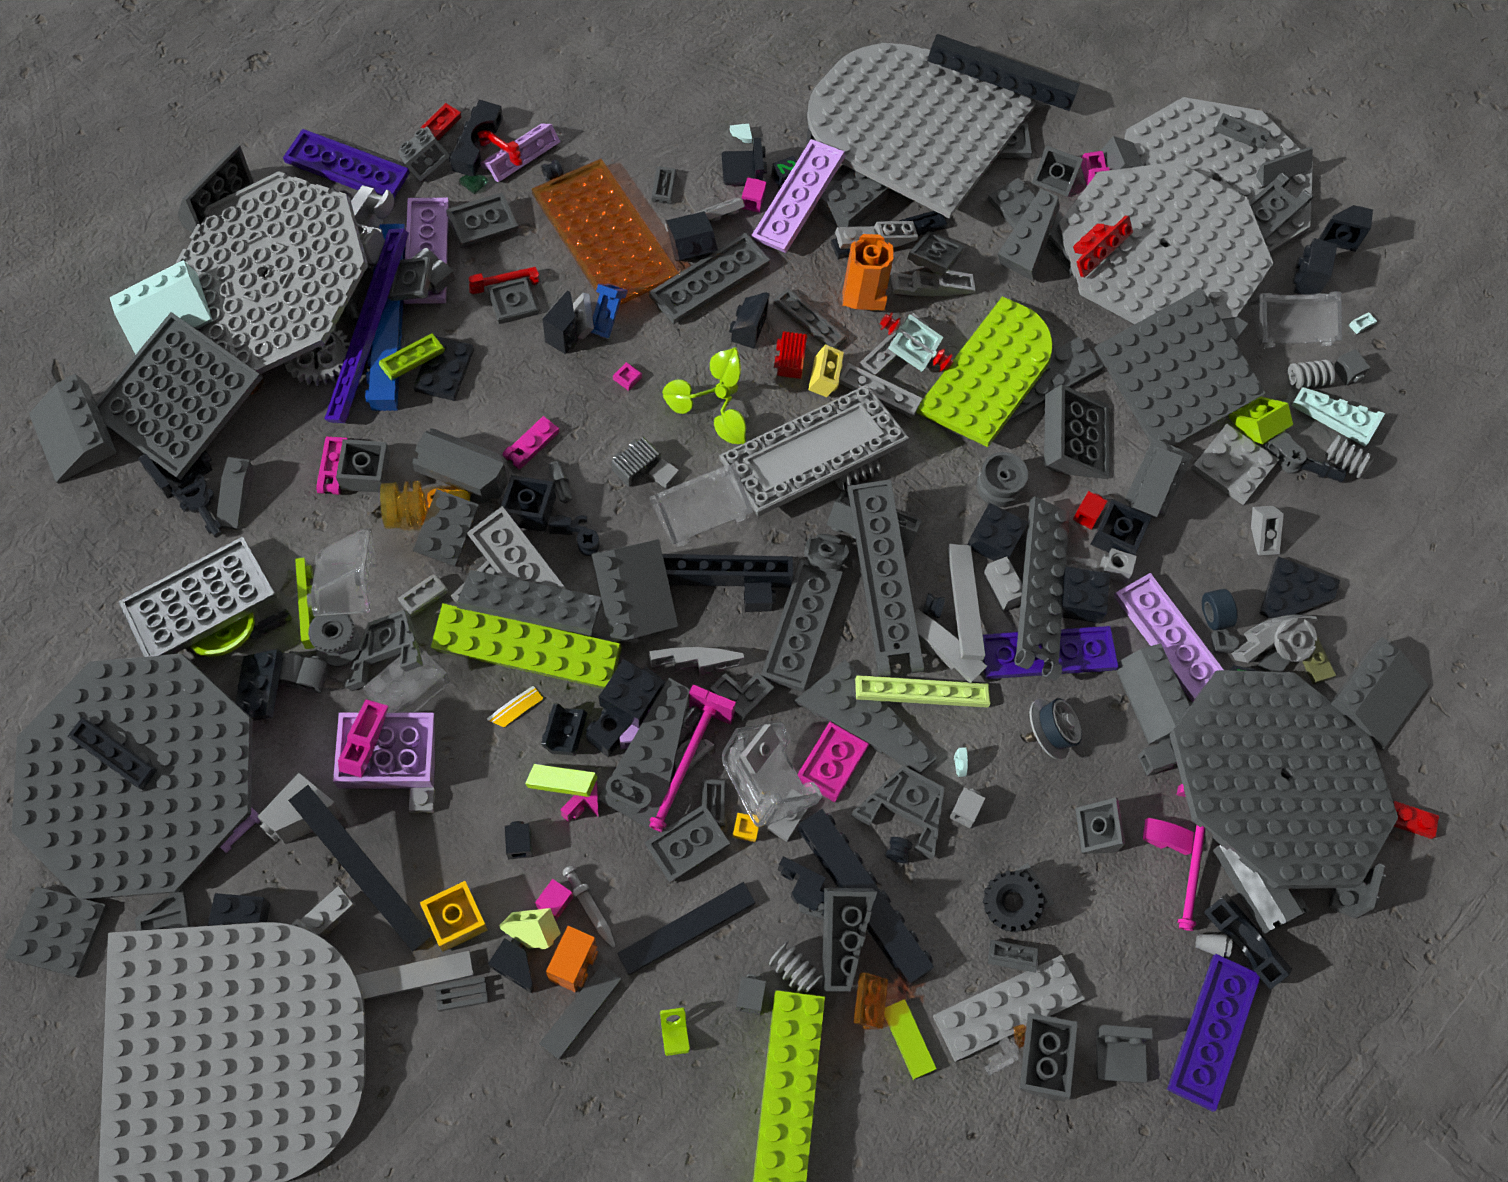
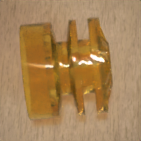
M413 481V491H411L409 482H404L403 492L399 491L396 482L382 483L380 486V503L385 529L401 528L402 518H406L408 527H413L414 517L416 518L417 526L422 527L426 515V498L421 482Z

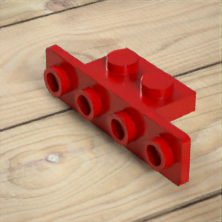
M1124 216L1114 226L1098 223L1073 246L1075 253L1082 254L1076 261L1080 277L1085 278L1133 233L1129 216Z

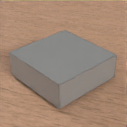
M661 459L650 471L649 477L664 488H667L679 474V470Z

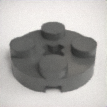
M817 534L816 538L811 539L810 537L806 541L804 554L810 566L839 571L841 566L847 561L849 549L846 544L844 547L840 543L841 539L836 536Z

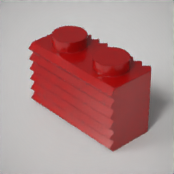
M784 331L782 339H777L776 351H780V355L775 356L774 368H777V376L801 379L807 340L806 334Z

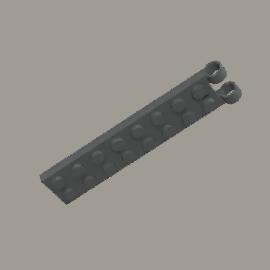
M1283 172L1249 201L1264 241L1300 209L1305 208L1313 198L1306 190L1297 198L1286 191L1284 187L1291 178Z
M891 479L847 486L878 676L891 677L888 657L905 654L910 656L912 673L924 672ZM894 644H899L900 648L895 649Z
M1035 496L1030 500L1015 664L1024 669H1029L1035 657L1044 661L1043 677L1056 681L1062 673V665L1059 664L1063 610V579L1066 568L1070 512Z

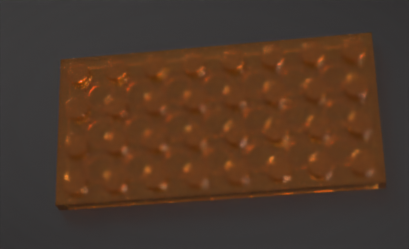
M602 159L531 189L532 195L595 291L598 284H611L628 290L626 298H621L620 305L650 292L679 274Z

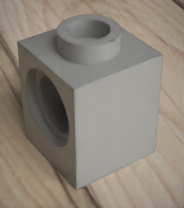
M1111 548L1108 555H1103L1100 567H1103V573H1110V579L1127 583L1132 575L1137 556Z
M964 787L949 818L970 828L985 798L977 790Z

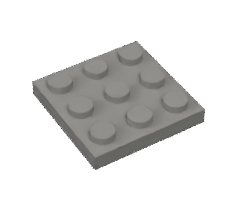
M1226 424L1191 469L1244 505L1279 459Z

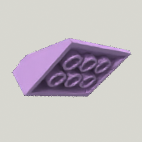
M339 713L333 782L338 789L434 787V713H387L375 749L362 778L339 771L338 759L347 744V735L359 714Z

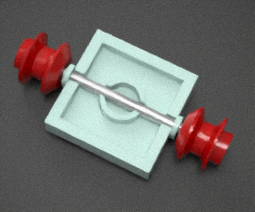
M893 313L884 315L879 323L882 326L880 330L886 328L888 335L896 332V336L888 348L921 372L926 368L931 358L932 366L938 364L940 371L950 368L954 361L951 359L953 354L945 355V349L936 351L943 339L941 335L911 314L907 316L902 326H900L901 318L893 319Z

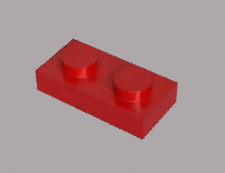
M445 103L421 128L428 126L435 138L439 140L462 118L461 112Z
M1393 801L1398 815L1394 827L1430 839L1436 837L1439 815Z

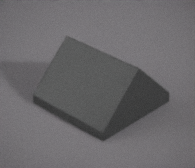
M1113 136L1100 150L1104 153L1106 167H1109V170L1143 166L1134 142Z
M1046 145L1032 183L1068 196L1083 158Z
M1115 797L1075 808L1081 852L1083 854L1116 853L1125 844L1118 798Z

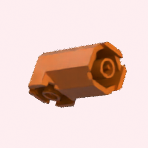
M863 234L857 242L854 241L851 244L843 286V306L860 310H885L887 302L886 290H888V281L893 263V245L891 243L887 244L881 235Z

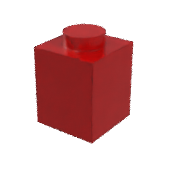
M1088 491L1072 520L1092 530L1107 500L1103 499L1099 494Z

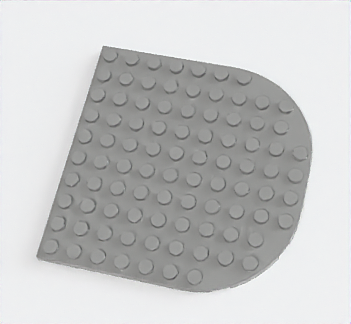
M881 43L850 52L835 64L817 84L810 96L807 119L813 137L820 143L844 151L846 157L842 162L843 165L948 218L952 216L1018 131L1020 125L1032 113L1037 103L1016 92L928 62L929 49L905 44Z
M275 922L108 933L99 1182H285L314 1168L336 1149L351 1128L363 1098L366 1075V1018L361 988L351 966L334 946L308 930Z

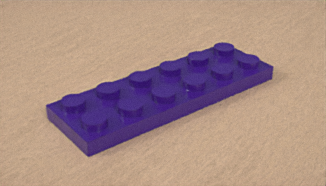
M305 129L300 131L283 156L284 162L358 191L362 185L374 188L376 193L382 196L386 190H389L394 198L410 174L409 169Z
M1111 627L1061 629L1059 664L1062 665L1061 674L1117 670L1118 663ZM1018 632L982 635L985 657L982 662L987 666L984 669L985 679L1042 675L1044 661L1035 657L1029 669H1024L1015 664Z
M1218 954L1213 955L1167 1087L1168 1091L1212 1112L1216 1111L1260 980L1256 972Z

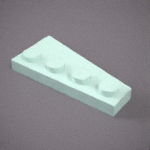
M1304 387L1291 405L1364 447L1369 443L1385 413L1379 411L1377 413L1368 411L1367 407L1361 405L1359 407L1347 404L1348 401L1342 399H1330L1329 395Z

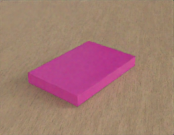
M830 721L795 780L836 802L869 747V743Z

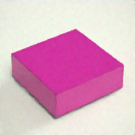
M627 362L613 375V380L628 391L642 378V373Z

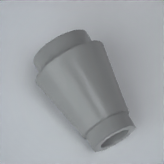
M1197 934L1195 948L1213 955L1218 954L1222 957H1230L1232 938L1224 934Z

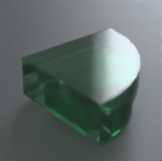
M465 175L459 179V182L475 194L488 183V180L483 175Z

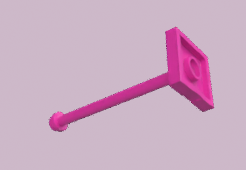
M696 685L692 686L689 692V708L696 706L703 714L656 817H651L649 820L650 828L659 832L666 828L667 824L664 820L711 717L731 725L735 714L736 702Z
M1181 784L1177 788V795L1186 797L1183 784ZM1196 825L1183 918L1178 919L1179 929L1193 931L1196 926V922L1192 921L1206 830L1205 827H1199L1198 825Z

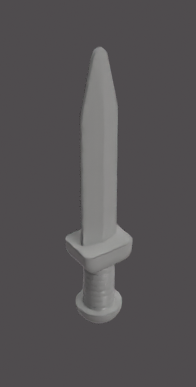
M567 866L563 870V876L568 878L574 889L573 897L579 899L598 933L614 948L615 942L610 927L588 892L589 886L581 883L574 872L576 870L575 867Z

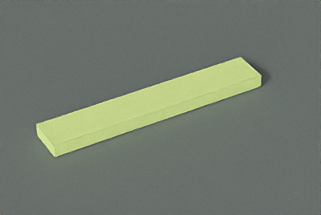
M858 675L855 678L856 699L987 708L990 705L989 684Z

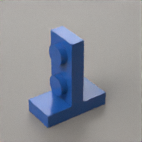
M598 284L596 292L600 294L593 314L594 329L591 333L610 338L621 298H626L628 290L611 284Z

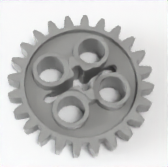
M335 326L327 342L319 346L320 350L318 352L317 348L285 362L284 365L287 372H290L293 378L297 377L300 383L305 379L307 385H310L312 381L315 382L316 386L319 385L320 381H323L326 385L329 378L334 382V376H339L350 345L348 336H344L342 330L337 331ZM317 356H318V362H319V368H318V369H316V368H317V361H316V357H317Z

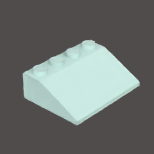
M184 260L110 297L114 314L135 355L170 312L195 329L213 321L198 274Z

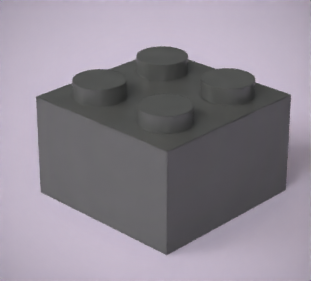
M342 440L336 475L341 490L385 492L390 461L387 442Z

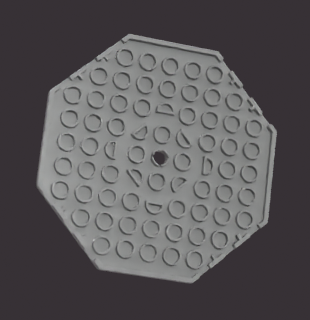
M1182 97L1126 130L1124 138L1134 142L1143 166L1179 162L1210 179L1213 177L1221 178L1220 181L1216 182L1246 196L1248 201H1251L1268 186H1262L1256 177L1262 163L1301 150L1261 110ZM1225 113L1259 127L1257 130L1259 133H1268L1270 136L1264 148H1258L1253 142L1249 146L1215 132L1214 130L1222 114ZM1313 161L1311 170L1289 177L1291 179L1284 187L1295 198L1304 190L1312 195ZM1311 201L1265 241L1270 254L1308 231L1311 222ZM1168 242L1161 243L1164 247H1169Z
M1179 162L1097 172L1058 224V230L1062 235L1066 254L1071 261L1070 266L1074 278L1077 279L1080 295L1133 324L1144 320L1201 287L1207 297L1219 305L1214 308L1221 319L1238 317L1273 265L1272 258L1247 197ZM1124 216H1129L1133 233L1085 278L1080 277L1076 261L1082 254L1075 253L1073 246L1098 223L1114 226ZM1168 242L1169 247H1163L1160 244Z
M278 171L207 206L204 211L206 215L201 225L197 224L190 236V239H192L187 250H182L176 261L177 264L184 260L197 272L213 320L196 330L259 374L324 345L368 266L350 198L345 193H338L330 188L318 184L314 185L306 180L297 177L293 178ZM268 270L267 274L265 275L266 278L262 277L264 271Z

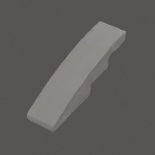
M948 270L942 275L915 271L913 275L894 272L891 276L893 294L952 296L975 292L973 274Z
M920 610L914 613L919 642L933 656L936 654L951 670L955 668L971 683L987 667L981 660L961 659L959 640Z
M684 647L650 651L651 668L674 663L675 671L698 667L699 675L743 666L744 662L743 653L716 648Z

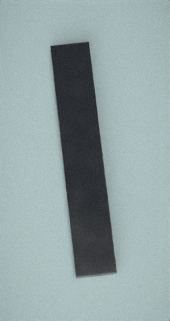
M936 211L899 220L913 221L918 236L925 235L928 231L935 232L947 228L944 216ZM837 238L832 239L831 246L837 259L849 257L850 248L840 249Z
M744 882L619 951L617 955L628 975H631L753 906L755 901Z

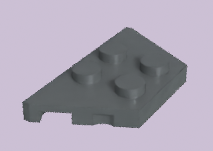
M183 887L178 893H172L164 900L161 898L153 904L151 909L144 911L136 917V931L190 927L185 888Z

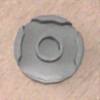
M1289 618L1278 626L1274 644L1282 658L1288 661L1300 662L1309 658L1314 652L1317 633L1315 627L1308 620Z

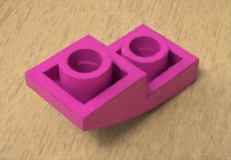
M1152 818L1145 819L1144 841L1160 849L1168 846L1184 855L1192 853L1194 832L1169 822Z

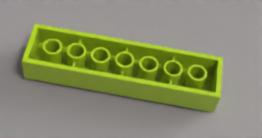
M443 603L431 648L437 652L600 689L605 688L617 670L622 649L620 643L460 609Z
M775 991L753 1182H806L825 997Z

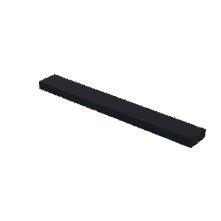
M309 785L305 786L288 800L412 951L432 936L430 931Z

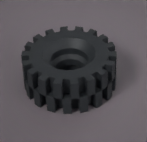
M1009 870L995 875L996 877L988 882L989 885L984 890L985 895L983 898L984 910L991 922L1002 930L1010 932L1026 931L1028 928L1036 925V922L1042 916L1045 906L1044 895L1038 883L1030 875L1016 870ZM1011 892H1017L1023 897V906L1018 911H1011L1005 906V897Z

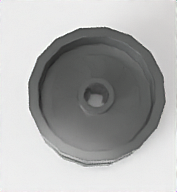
M1008 452L994 453L986 458L977 478L976 487L980 497L985 502H990L997 507L1010 506L1018 501L1028 480L1026 464L1020 457Z

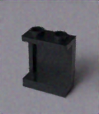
M206 451L201 454L181 480L150 459L146 453L138 458L145 471L167 499L173 495L171 493L173 487L183 489L193 483L198 474L204 476L213 470L209 463L212 459Z

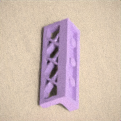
M540 124L514 141L519 144L520 149L518 151L521 153L522 165L516 166L511 163L509 154L502 149L480 164L483 169L490 170L496 182H500L558 144L560 140L552 124Z

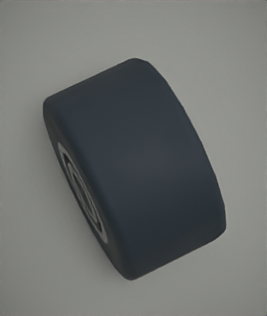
M1219 589L1204 593L1201 604L1209 628L1220 630L1235 626L1238 613L1235 600L1230 591Z

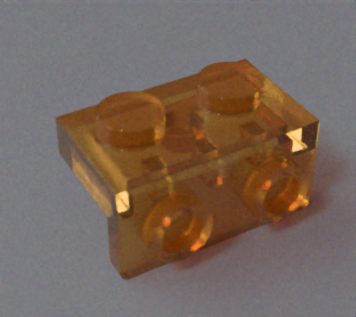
M859 973L854 1016L855 1024L862 1025L866 1030L883 1029L888 979L868 973Z

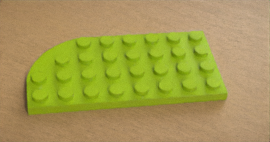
M1002 296L954 358L950 368L944 371L923 398L916 413L989 447L1050 363L1052 339L1045 322L1030 308Z

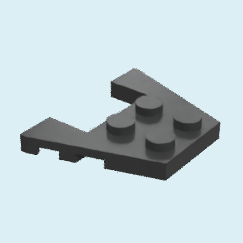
M401 610L368 623L359 646L361 654L359 659L353 662L351 669L354 670L351 680L347 679L345 687L353 691L367 686L369 665L401 654L400 668L405 672L423 665L410 613Z
M902 766L879 789L857 807L851 816L870 826L880 806L889 809L924 829L913 850L933 859L936 851L944 787Z

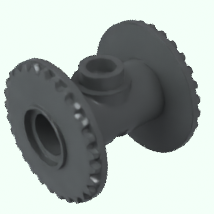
M328 610L320 613L312 620L308 635L312 645L316 648L318 657L325 659L328 665L335 667L347 665L356 659L360 653L361 638L355 630L353 620L348 614L339 610Z

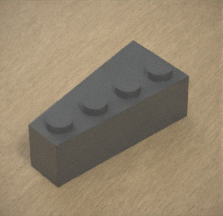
M1042 188L1040 189L998 252L1001 265L1034 281L1037 268L1042 260L1043 251L1047 246L1050 232L1053 229L1060 209L1058 196Z
M824 888L822 987L826 991H851L859 962V954L865 939L867 924L870 921L873 902L877 895V891L874 889Z

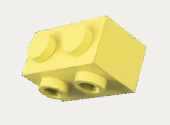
M826 344L814 357L808 390L826 398L832 391H836L839 385L844 352Z

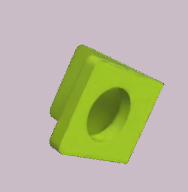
M685 1008L660 1011L665 1055L689 1053ZM671 1015H677L680 1017V1019L675 1022H669L666 1020Z

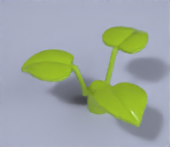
M736 347L718 352L711 358L710 371L715 378L720 379V383L716 387L691 394V385L685 380L680 379L673 380L664 387L662 392L663 398L668 406L679 414H685L692 409V398L715 392L719 398L726 399L720 410L721 415L714 419L715 430L723 440L729 443H746V423L744 417L739 411L734 409L725 411L729 401L732 400L731 395L738 391L737 383L741 376L740 357Z

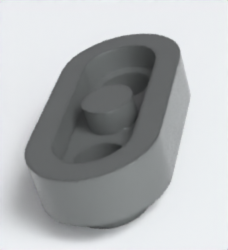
M614 775L606 783V791L609 796L631 807L642 809L648 806L651 801V792L646 786L625 776ZM615 783L622 784L623 788L621 791L617 792L613 789ZM639 792L644 795V799L640 802L635 800V794Z

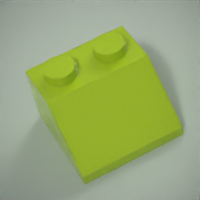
M1259 397L1228 415L1229 419L1244 436L1258 444L1269 442L1271 438L1284 433L1287 428L1293 425L1288 403Z

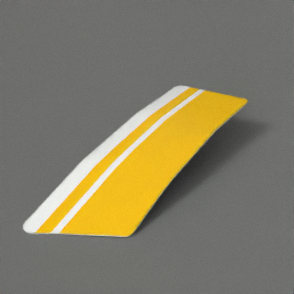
M532 686L498 709L487 720L504 728L526 710L543 700V697Z

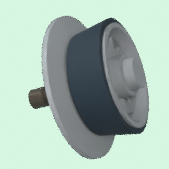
M1057 698L1052 702L1044 699L1033 701L1030 707V722L1033 732L1026 734L1027 741L1032 742L1037 739L1042 749L1049 756L1057 760L1064 759L1068 755L1070 747L1079 745L1082 739L1081 725L1075 711L1061 698Z

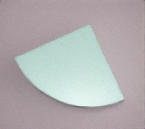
M749 123L730 125V133L733 137L742 140L744 143H752Z
M966 747L958 748L954 755L958 777H965L967 775L968 759Z

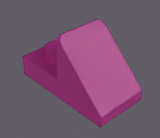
M597 780L590 797L574 795L560 809L564 819L569 822L572 818H578L584 811V806L599 817Z

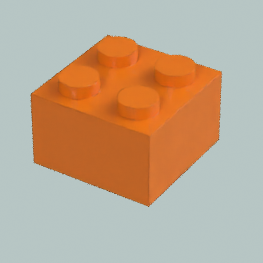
M567 926L546 970L549 981L573 992L577 991L578 986L582 988L588 977L586 973L589 964H594L599 952L597 951L598 946H596L595 937Z

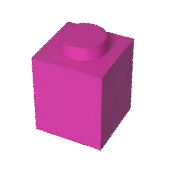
M747 178L742 193L745 207L742 209L760 213L766 194L767 182Z
M552 879L535 904L538 909L550 908L555 921H557L573 899V894L566 887Z

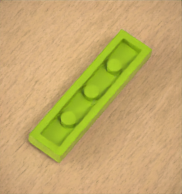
M297 558L295 562L301 642L305 649H313L315 647L312 645L308 635L309 626L316 617L315 606H312L311 599L315 598L314 587L310 585V579L313 578V569L311 565L307 564L305 558Z

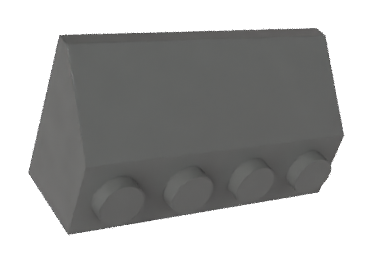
M841 491L834 502L827 525L831 526V529L836 532H847L856 539L848 492ZM897 511L903 551L905 555H908L922 520Z
M1160 643L1139 649L1117 662L1118 668L1116 670L1149 745L1170 738L1169 734L1190 707Z

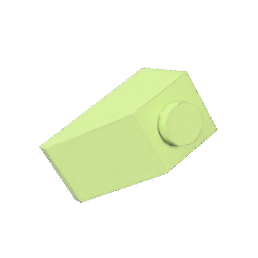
M550 908L512 912L499 925L502 931L529 949H546L552 946L553 941L561 934Z

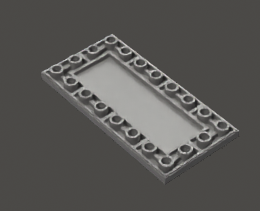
M865 385L719 455V458L759 517L910 442L909 437L870 387Z

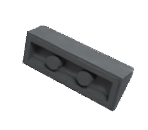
M1308 147L1262 163L1256 174L1257 179L1262 186H1266L1282 172L1288 177H1292L1311 170L1313 148Z

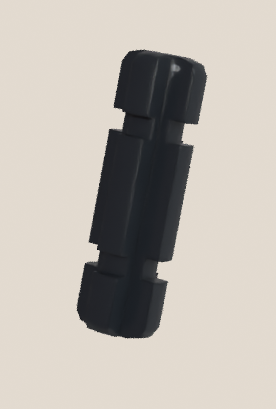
M283 609L278 612V615L275 616L273 614L258 622L259 625L255 626L254 624L250 637L256 639L261 636V633L266 634L280 627L281 623L285 624L291 621L290 613L287 609Z

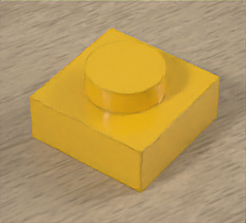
M737 813L733 838L756 842L761 817Z

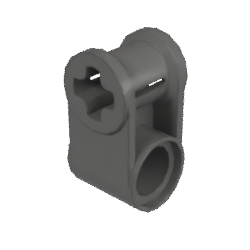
M1285 432L1273 438L1265 445L1266 451L1278 458L1277 463L1285 472L1290 474L1297 473L1300 470L1301 464L1307 458L1306 452Z

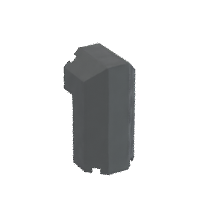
M433 428L430 429V432H424L416 446L415 452L419 453L418 459L413 458L412 462L415 472L468 491L471 494L470 498L485 503L489 501L488 499L500 498L508 484L505 465L498 453Z
M1219 845L1213 850L1263 935L1309 911L1297 889H1273L1266 883L1267 879L1258 871L1254 873L1239 860L1240 856L1230 848L1226 850L1222 845Z

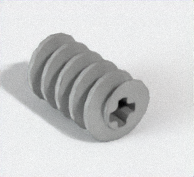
M1331 360L1290 364L1287 371L1288 382L1290 385L1295 384L1297 389H1301L1303 386L1308 388L1310 385L1316 387L1318 384L1324 386L1326 383L1332 385L1335 379L1334 364Z
M1338 435L1326 451L1328 453L1327 460L1330 461L1335 457L1334 465L1343 462L1342 469L1350 466L1349 474L1358 471L1356 478L1359 479L1367 471L1374 458L1369 461V453L1362 457L1363 449L1354 452L1356 447L1354 444L1347 448L1348 440L1340 443L1341 436Z
M876 459L835 479V482L841 490H844L843 483L846 486H851V480H853L855 484H858V477L865 481L867 479L866 473L870 478L874 477L873 470L877 474H881L880 464Z
M787 941L771 957L769 965L771 967L778 964L776 973L779 974L785 971L782 979L786 981L792 978L789 986L793 988L799 985L796 993L807 994L822 979L823 975L814 977L816 968L807 970L809 961L800 963L802 954L794 956L793 953L796 947L793 946L787 949L786 946L789 942Z

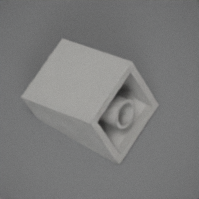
M298 773L257 817L262 822L260 827L275 842L280 839L283 843L287 844L313 832L288 801L307 785L313 789L337 820L343 814L332 799Z

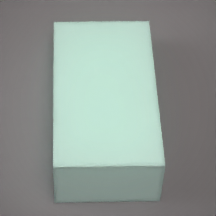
M1368 312L1353 320L1349 326L1358 334L1374 325L1377 320Z

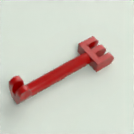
M483 130L478 132V137L483 138L479 140L481 146L492 142L509 154L511 163L516 166L523 164L520 158L521 153L518 151L520 149L519 144L514 141L506 143L490 131Z
M531 267L483 278L482 273L471 275L469 277V292L471 294L482 293L485 286L529 277L531 284L537 285L539 283V273L536 267Z

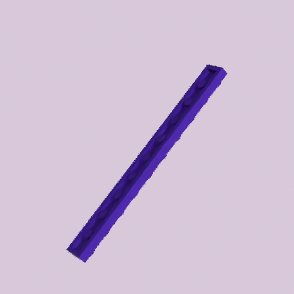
M405 229L388 230L324 418L330 423H345L349 415L365 362L368 358L397 267L406 245L409 232Z

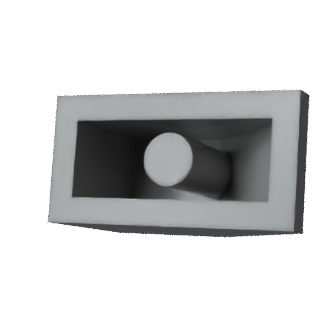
M1274 506L1253 507L1251 529L1258 555L1280 554L1284 514Z

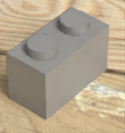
M1004 557L987 564L983 576L1002 611L1021 605L1023 584L1009 559Z

